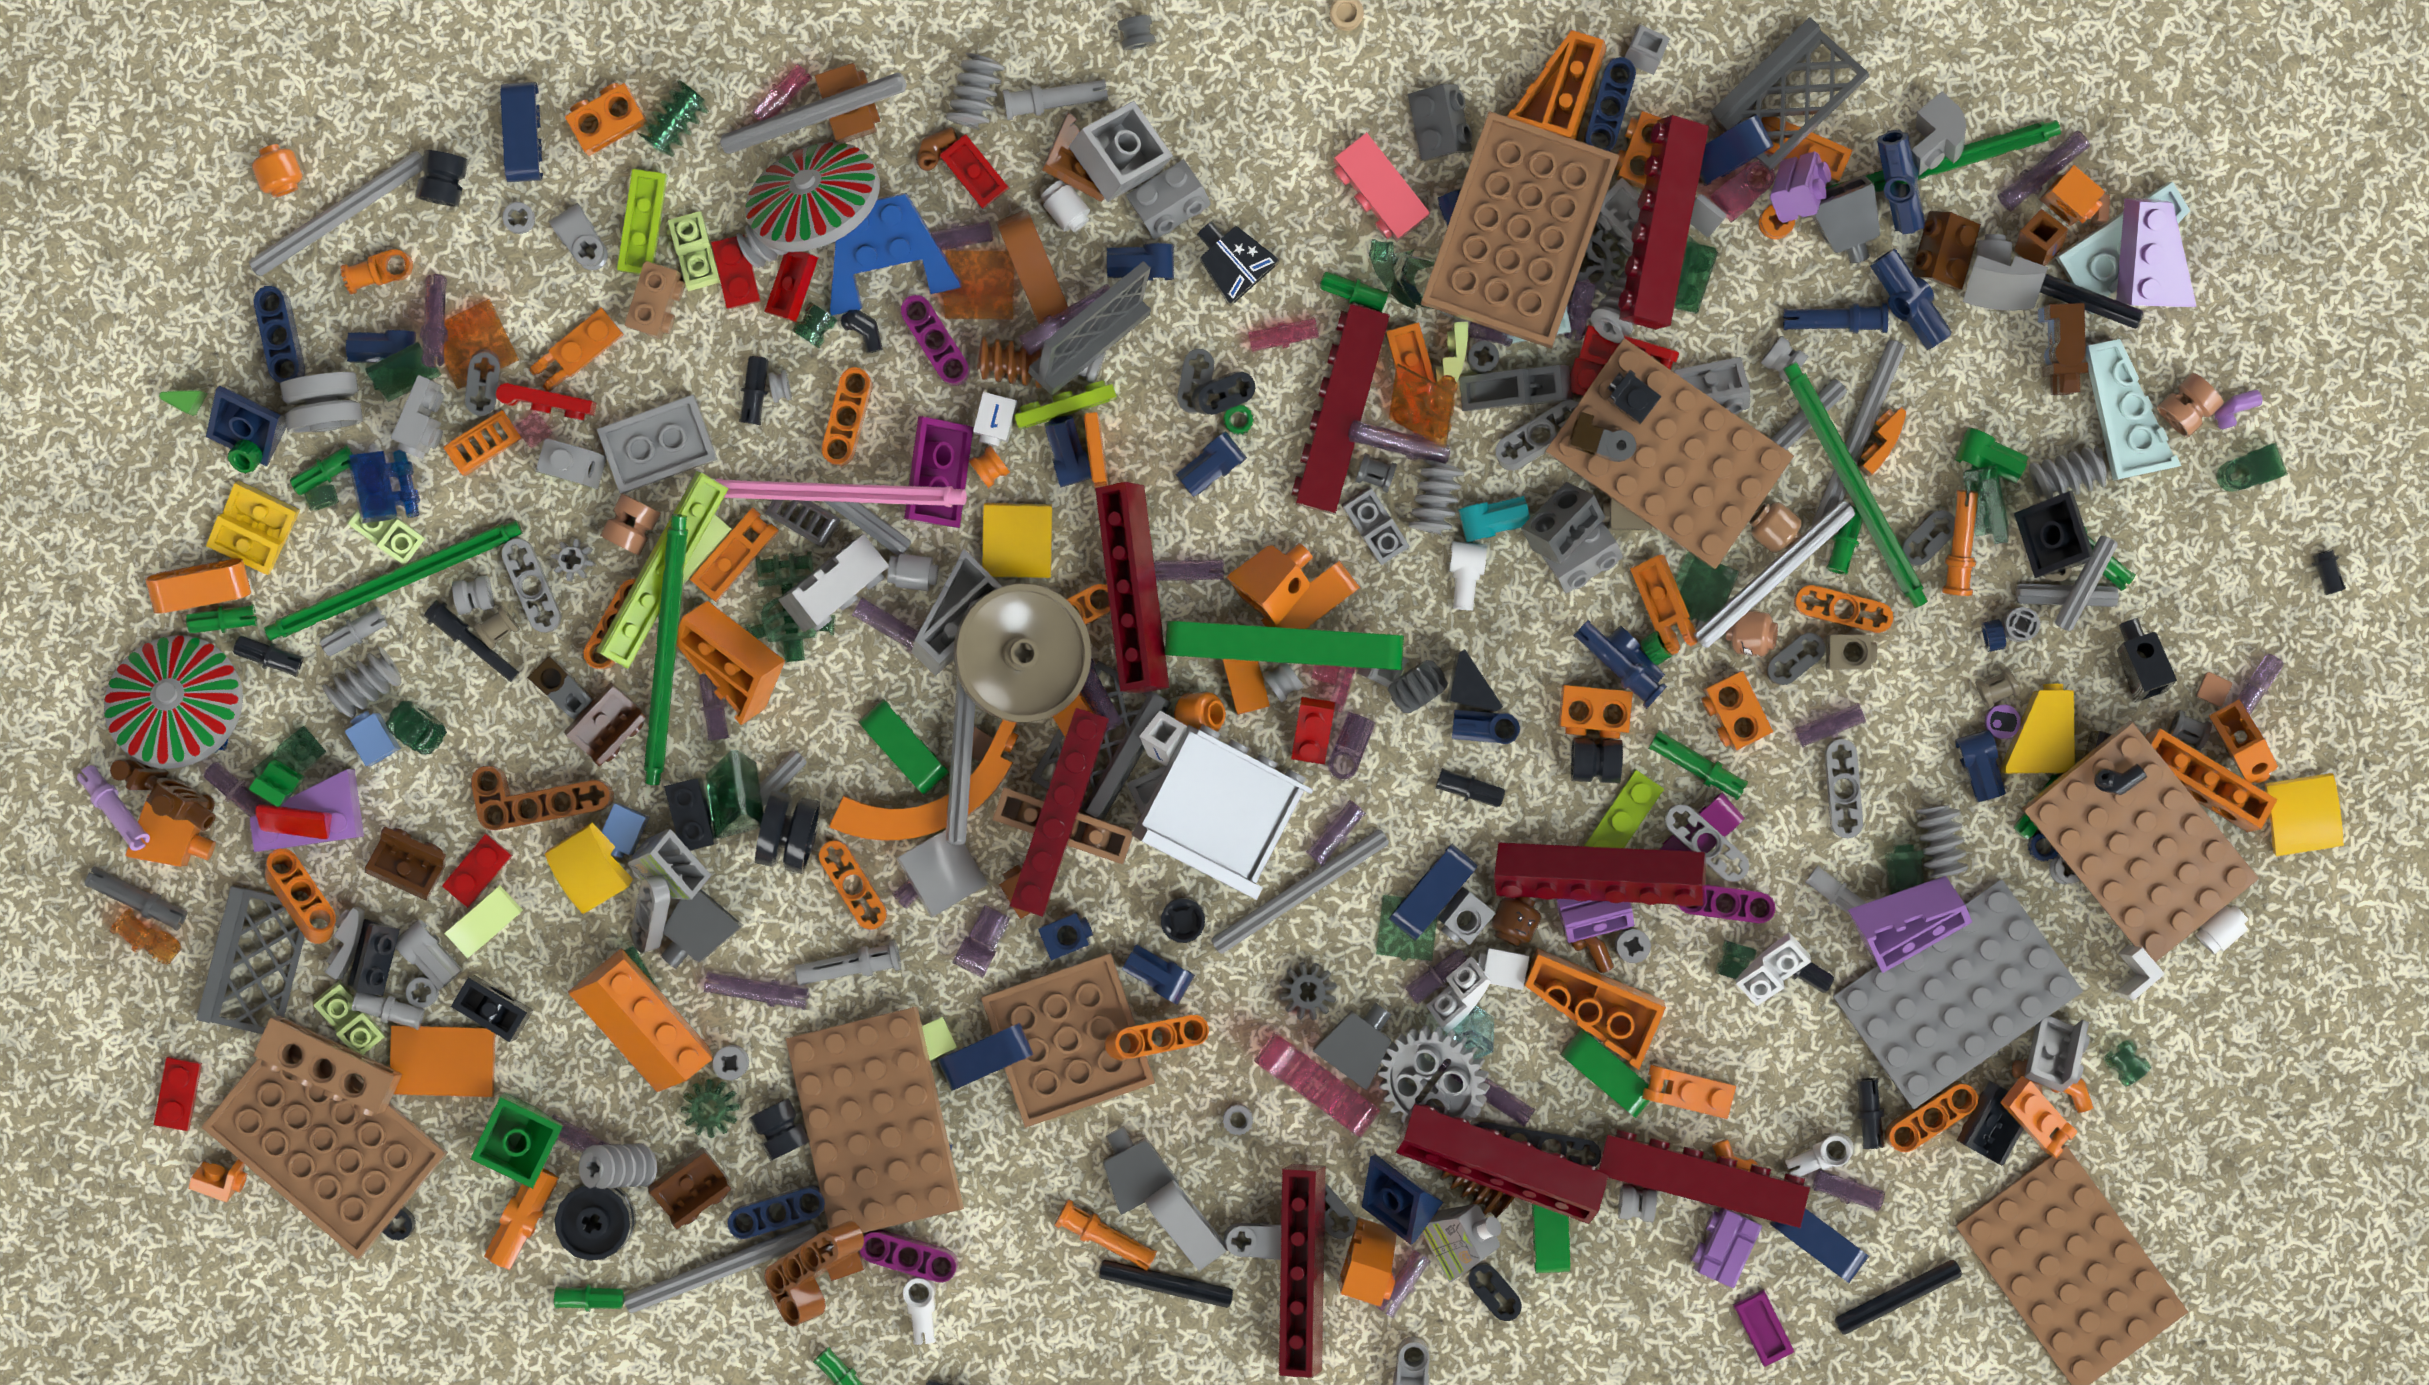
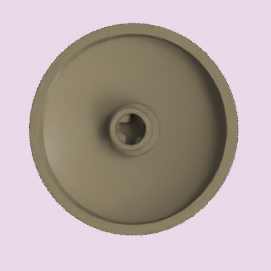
M1033 584L1008 585L982 596L969 608L962 618L954 641L955 670L966 694L986 713L1009 722L1026 723L1040 721L1064 710L1082 690L1091 665L1089 634L1077 610L1058 593Z

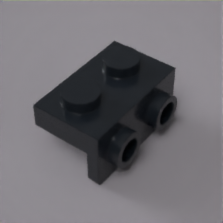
M364 919L348 981V986L353 987L354 991L384 995L400 929L375 920Z
M1989 1081L1985 1090L1979 1096L1976 1108L1964 1123L1956 1141L2002 1166L2005 1164L2024 1129L2000 1103L2009 1091Z

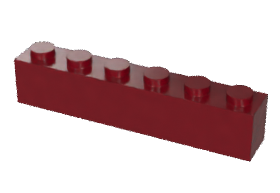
M1670 115L1657 120L1652 129L1651 142H1653L1651 155L1644 167L1646 181L1638 199L1640 212L1638 222L1635 224L1631 234V240L1634 242L1632 254L1625 265L1626 285L1618 302V306L1621 309L1619 320L1654 330L1671 326L1709 129L1708 125Z
M1350 304L1348 312L1341 310L1336 328L1337 331L1342 332L1339 345L1332 343L1327 361L1328 364L1333 365L1330 378L1323 376L1318 396L1323 397L1324 402L1321 411L1314 409L1309 427L1310 430L1315 431L1312 444L1305 442L1300 460L1301 463L1306 464L1303 477L1296 475L1291 493L1292 496L1297 497L1296 505L1332 515L1336 514L1389 321V314Z
M1121 482L1097 487L1095 492L1120 692L1144 693L1170 688L1145 486Z
M1075 708L1009 906L1044 917L1110 721L1109 718Z
M1498 842L1494 872L1496 896H1506L1508 898L1529 897L1544 900L1570 899L1581 902L1590 900L1609 901L1611 903H1644L1647 905L1672 904L1684 907L1703 906L1706 856L1705 852Z
M1413 1105L1405 1118L1395 1152L1586 1224H1590L1600 1210L1609 1176L1599 1172L1593 1166L1579 1165L1568 1161L1561 1154L1547 1153L1536 1149L1528 1142L1514 1141L1503 1137L1496 1130H1484L1471 1125L1466 1119L1460 1117L1452 1118L1438 1113L1435 1108L1428 1105Z
M1617 1129L1616 1135L1610 1133L1607 1135L1599 1172L1609 1175L1608 1178L1801 1228L1811 1188L1810 1185L1804 1184L1806 1179L1804 1177L1785 1173L1784 1178L1770 1175L1772 1169L1751 1164L1750 1170L1737 1166L1738 1160L1720 1155L1717 1156L1716 1161L1703 1158L1704 1151L1684 1146L1683 1152L1669 1149L1670 1142L1650 1138L1649 1143L1636 1140V1133Z
M1291 1164L1282 1169L1279 1376L1313 1378L1322 1371L1326 1165Z

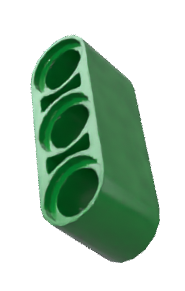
M882 699L858 723L913 785L925 795L949 773V770L936 759L935 754L926 744L919 740L900 715H897L892 710L891 705L885 699Z
M1581 1028L1560 1053L1563 1058L1633 1117L1637 1118L1650 1102V1100L1642 1098L1644 1088H1648L1649 1084L1584 1029Z
M1532 1204V1217H1534L1533 1246L1536 1254V1262H1534L1535 1274L1570 1272L1569 1217Z

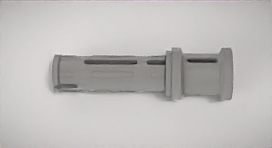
M1105 79L1041 89L1040 86L1033 85L1029 90L1009 92L1008 89L1003 90L1007 120H1013V117L1030 113L1039 116L1041 113H1044V109L1102 100L1108 101L1107 90H1104L1106 89Z
M891 940L889 945L874 948L862 946L861 949H858V953L800 965L795 964V973L799 986H803L804 984L858 973L869 977L873 976L874 972L894 968L895 971L901 970V959L896 940Z

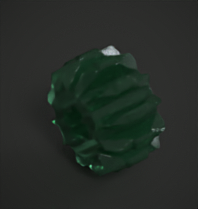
M401 701L391 711L390 717L385 723L389 732L396 739L422 755L432 754L435 749H438L443 742V737L447 733L443 723L437 717L411 701Z
M713 1079L706 1080L705 1091L698 1082L693 1084L692 1087L697 1096L688 1092L683 1096L686 1101L692 1103V1105L681 1107V1113H692V1117L685 1121V1125L690 1126L696 1121L698 1126L695 1129V1134L700 1135L704 1128L707 1127L709 1138L715 1137L716 1126L721 1133H727L729 1129L725 1121L735 1124L738 1120L735 1115L728 1113L729 1111L740 1109L739 1103L729 1104L728 1100L736 1096L735 1090L724 1095L722 1092L726 1088V1082L721 1081L716 1090H714ZM713 1100L717 1103L714 1108H719L718 1114L713 1113L707 1116L704 1114L706 1108L702 1109V1105Z

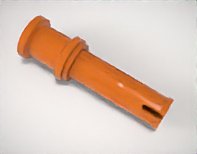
M1957 490L1952 551L1945 558V564L1948 565L1947 582L1942 587V593L1958 596L1973 595V589L1970 588L1972 568L1976 566L1975 557L1971 556L1979 492L1970 491L1969 502L1966 505L1967 490Z
M1068 1199L1054 1224L1055 1227L1060 1228L1062 1226L1079 1235L1081 1241L1089 1242L1091 1240L1124 1259L1135 1263L1144 1270H1148L1156 1256V1250L1109 1227L1100 1221L1101 1218L1098 1217V1214H1089L1074 1206L1072 1200Z

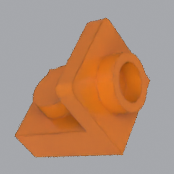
M238 1159L230 1170H226L221 1165L203 1161L191 1177L188 1189L227 1203L235 1191L240 1193L245 1185L248 1175L243 1172L245 1164Z

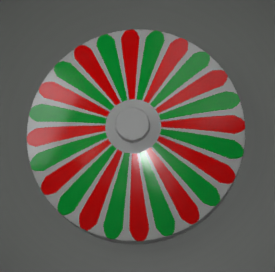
M825 142L805 146L783 156L758 177L746 200L745 213L747 221L755 236L770 248L786 252H799L823 247L850 233L868 216L879 195V175L870 157L853 145L840 142Z
M191 636L162 637L137 648L115 670L109 681L104 698L106 725L119 747L131 758L144 765L163 769L189 766L202 761L217 751L234 731L243 705L242 684L234 665L213 644Z

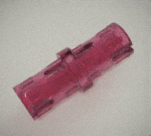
M1315 317L1285 324L1284 321L1277 322L1278 326L1252 332L1248 331L1252 353L1277 346H1282L1283 349L1289 348L1291 343L1319 338Z

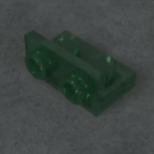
M1690 235L1687 238L1674 309L1697 314L1718 255V250L1714 247L1698 244Z
M1997 465L1965 470L1963 478L1968 502L1970 491L1978 492L1975 535L1993 534L1994 544L2007 543L2009 541L2010 528Z

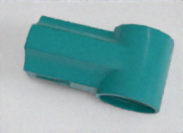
M1524 496L1492 504L1485 502L1458 509L1466 543L1474 542L1481 538H1490L1496 536V533L1521 528L1530 519Z

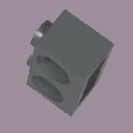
M1565 482L1521 527V530L1532 551L1561 564L1606 517L1593 494Z

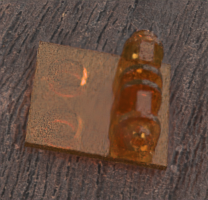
M946 250L947 261L954 273L959 277L962 286L961 288L945 291V319L1013 320L1014 265L1008 251Z
M490 299L428 328L431 334L430 339L434 347L438 348L457 390L467 386L469 362L471 356L478 350L488 349L497 354L500 360V369L519 361ZM486 357L482 358L481 363H475V366L481 370L480 379L487 376L488 369H494L495 367L489 364V358Z
M1397 364L1389 419L1446 448L1448 434L1452 427L1450 423L1451 416L1454 414V395L1458 389L1455 378L1451 375H1444L1442 379L1435 383Z

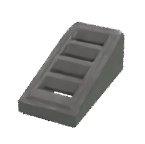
M772 500L764 514L823 549L841 521L840 518L815 503L802 500H792L783 516H781L777 511L784 500ZM801 503L804 506L793 523L788 519L797 504ZM809 510L815 511L806 529L801 528L800 525ZM823 516L827 520L818 535L811 534L819 519Z

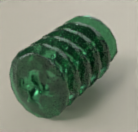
M679 79L677 83L682 91L679 92L673 89L669 91V95L674 102L662 100L660 105L665 113L652 112L656 125L644 122L643 126L648 135L637 132V135L660 153L674 157L676 154L670 145L673 143L683 146L684 144L679 133L692 134L687 123L691 122L698 125L701 123L696 112L699 111L705 114L709 112L704 103V98Z

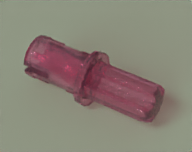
M797 63L778 85H772L773 90L753 109V115L759 121L776 116L787 104L791 105L793 103L791 99L813 78L809 73L806 74V70Z

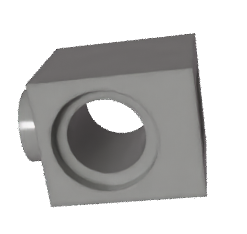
M1462 887L1437 919L1445 925L1441 931L1455 943L1462 939L1470 945L1496 913ZM1463 911H1470V922L1465 926H1458V915Z

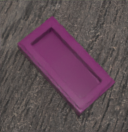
M1764 1289L1733 1304L1764 1367L1795 1352Z

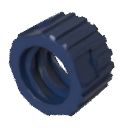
M1999 619L1983 622L1981 628L1987 651L1992 652L2005 649L2006 636L2002 622Z
M2040 831L2034 833L2027 844L2029 854L2042 862L2054 859L2058 853L2052 845L2050 852L2047 854H2041L2037 851L2036 843L2045 837Z

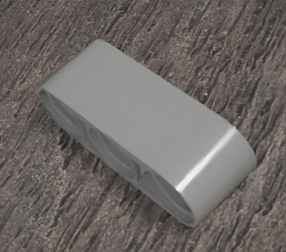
M1174 1180L1145 1199V1203L1153 1216L1199 1271L1228 1251L1215 1229Z

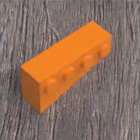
M1537 948L1526 972L1525 986L1639 1070L1666 1009L1664 1000Z

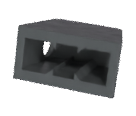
M1865 175L1826 189V198L1821 199L1817 214L1811 215L1827 245L1834 253L1846 250L1850 263H1860L1867 260L1870 255L1865 242L1880 236L1875 188L1873 183Z
M700 889L692 900L680 899L668 919L663 933L673 942L662 953L661 957L675 969L688 955L698 963L702 962L744 925Z
M1377 1003L1372 1006L1364 1019L1351 1010L1313 1048V1052L1367 1090L1391 1043V1039L1380 1030L1392 1014Z
M1124 1126L1106 1135L1115 1154L1105 1158L1103 1164L1121 1215L1145 1203V1199L1170 1181L1174 1180L1179 1185L1177 1176L1147 1137L1133 1144Z

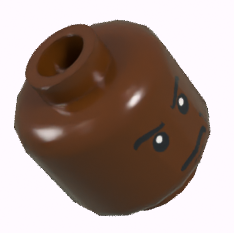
M1528 897L1503 898L1497 907L1496 914L1491 920V926L1496 931L1494 936L1516 947H1519L1521 943L1531 942L1542 918L1540 912L1534 908L1536 902Z

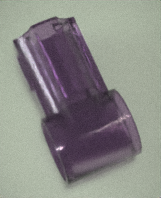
M1348 712L1333 752L1328 760V772L1332 778L1344 782L1349 781L1355 776L1376 722ZM1340 756L1348 757L1353 764L1352 771L1344 775L1336 772L1333 766L1336 758Z
M984 905L969 936L964 938L952 963L983 979L997 952L995 948L1002 938L1011 917Z

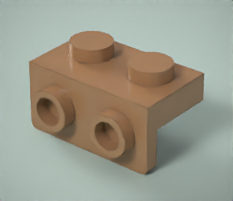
M648 261L644 262L625 326L662 340L664 333L670 334L675 320V315L671 314L674 300L678 302L681 300L685 288V282L681 281L682 274Z

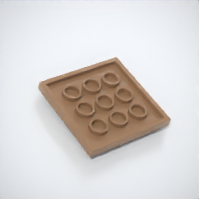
M1111 953L981 997L993 1035L1020 1023L1034 1054L1005 1067L1025 1128L1155 1084L1147 1056L1116 1060L1111 1058L1106 1051L1105 1041L1112 1031L1136 1026ZM1123 1035L1120 1038L1119 1045L1125 1053L1130 1049V1040L1127 1036Z

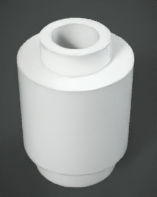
M1063 181L1055 182L1041 195L1042 200L1045 202L1044 208L1063 231L1071 229L1073 232H1076L1089 221L1087 215L1090 209L1070 185H1065Z
M2233 905L2231 908L2225 906L2201 925V930L2195 935L2215 955L2219 950L2225 951L2248 930L2245 925L2248 918L2237 906Z

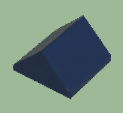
M218 386L215 390L206 437L230 449L239 440H249L262 451L263 457L260 464L268 466L287 428L285 416L230 389Z
M1374 1154L1370 1157L1361 1207L1411 1245L1419 1238L1443 1204V1201L1397 1166Z

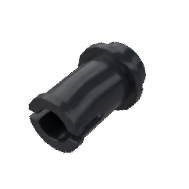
M2333 549L2313 555L2315 562L2312 563V566L2317 567L2324 588V594L2329 595L2346 589L2337 563L2339 555H2335Z

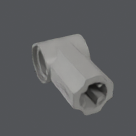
M418 919L398 937L396 949L408 962L413 965L416 964L429 980L441 990L462 971V968L439 944L440 940L436 934L432 936L425 928L427 924Z

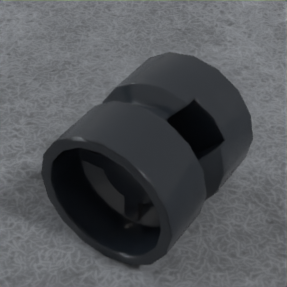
M424 150L421 169L425 172V176L418 178L415 198L431 203L459 207L463 188L458 182L465 179L469 160L450 153Z
M1573 737L1571 781L1591 782L1594 777H1597L1600 783L1620 784L1623 765L1622 740L1602 739L1599 744H1595L1592 738Z
M1179 897L1171 900L1165 906L1161 915L1163 932L1169 939L1177 943H1188L1195 940L1201 935L1205 927L1203 908L1197 901L1191 898Z
M789 1098L749 1117L755 1132L766 1137L762 1146L770 1161L810 1141L803 1125L793 1122L796 1117V1111Z

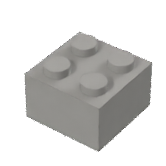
M1135 101L1084 127L1069 145V148L1107 202L1159 174L1173 157Z

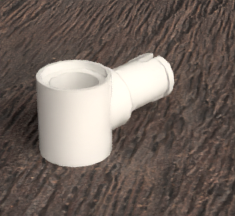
M1452 541V558L1449 572H1453L1452 577L1455 578L1453 609L1473 610L1476 580H1480V575H1484L1487 544Z
M1834 1133L1825 1140L1812 1145L1813 1149L1791 1159H1786L1785 1162L1788 1169L1800 1166L1790 1172V1174L1804 1176L1820 1168L1826 1170L1833 1166H1843L1853 1154V1142L1845 1134ZM1830 1142H1842L1846 1147V1155L1839 1159L1832 1157L1828 1152V1144Z
M913 1276L908 1280L903 1289V1297L907 1303L908 1314L912 1315L913 1344H923V1332L925 1334V1344L936 1342L932 1312L935 1311L934 1296L936 1287L933 1281ZM915 1283L924 1284L928 1288L929 1296L923 1300L915 1299L910 1292L911 1286Z

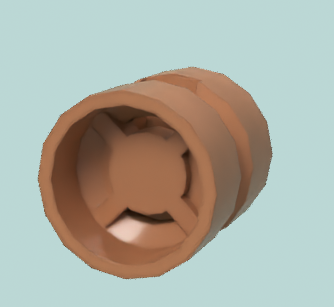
M2191 373L2178 386V394L2170 393L2157 406L2160 415L2179 434L2186 438H2189L2203 424L2202 417H2211L2224 404L2218 392L2196 373Z
M621 493L613 509L616 516L615 518L608 519L600 536L640 556L648 540L645 533L648 530H653L661 513ZM631 516L636 518L634 527L627 525Z

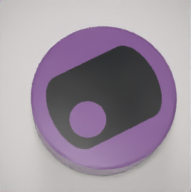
M1996 705L1987 712L1984 721L1986 730L1989 729L1993 737L1998 739H2007L2014 736L2021 724L2019 713L2009 705Z

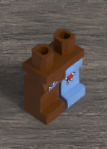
M2084 303L2050 304L2039 308L2038 323L2048 322L2049 344L2044 353L2047 366L2042 367V377H2050L2051 395L2080 393V375L2088 373V362H2082L2086 353Z

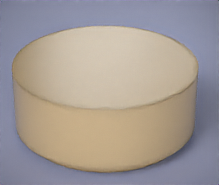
M1335 0L1330 7V20L1339 30H1354L1363 20V6L1359 0Z

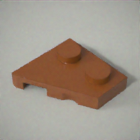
M1068 113L1059 128L1041 170L1102 202L1104 200L1103 195L1069 148V145L1080 130L1074 124L1077 119Z

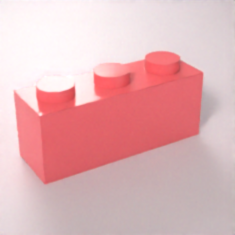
M1367 132L1334 157V163L1337 166L1333 169L1334 173L1345 186L1349 182L1358 192L1354 196L1355 200L1366 213L1370 209L1379 219L1375 225L1387 240L1392 236L1398 242L1430 216L1428 209Z

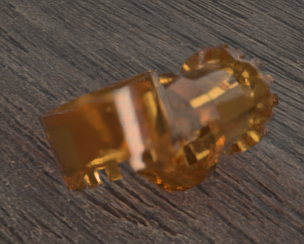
M132 908L127 909L123 915H120L122 919L117 918L116 921L118 923L114 922L110 927V932L112 934L118 933L132 946L131 950L134 953H138L144 948L149 952V955L153 956V959L157 957L158 962L163 960L162 964H170L182 949L179 941L171 934L162 930H156L153 927L148 928L134 916L135 911Z

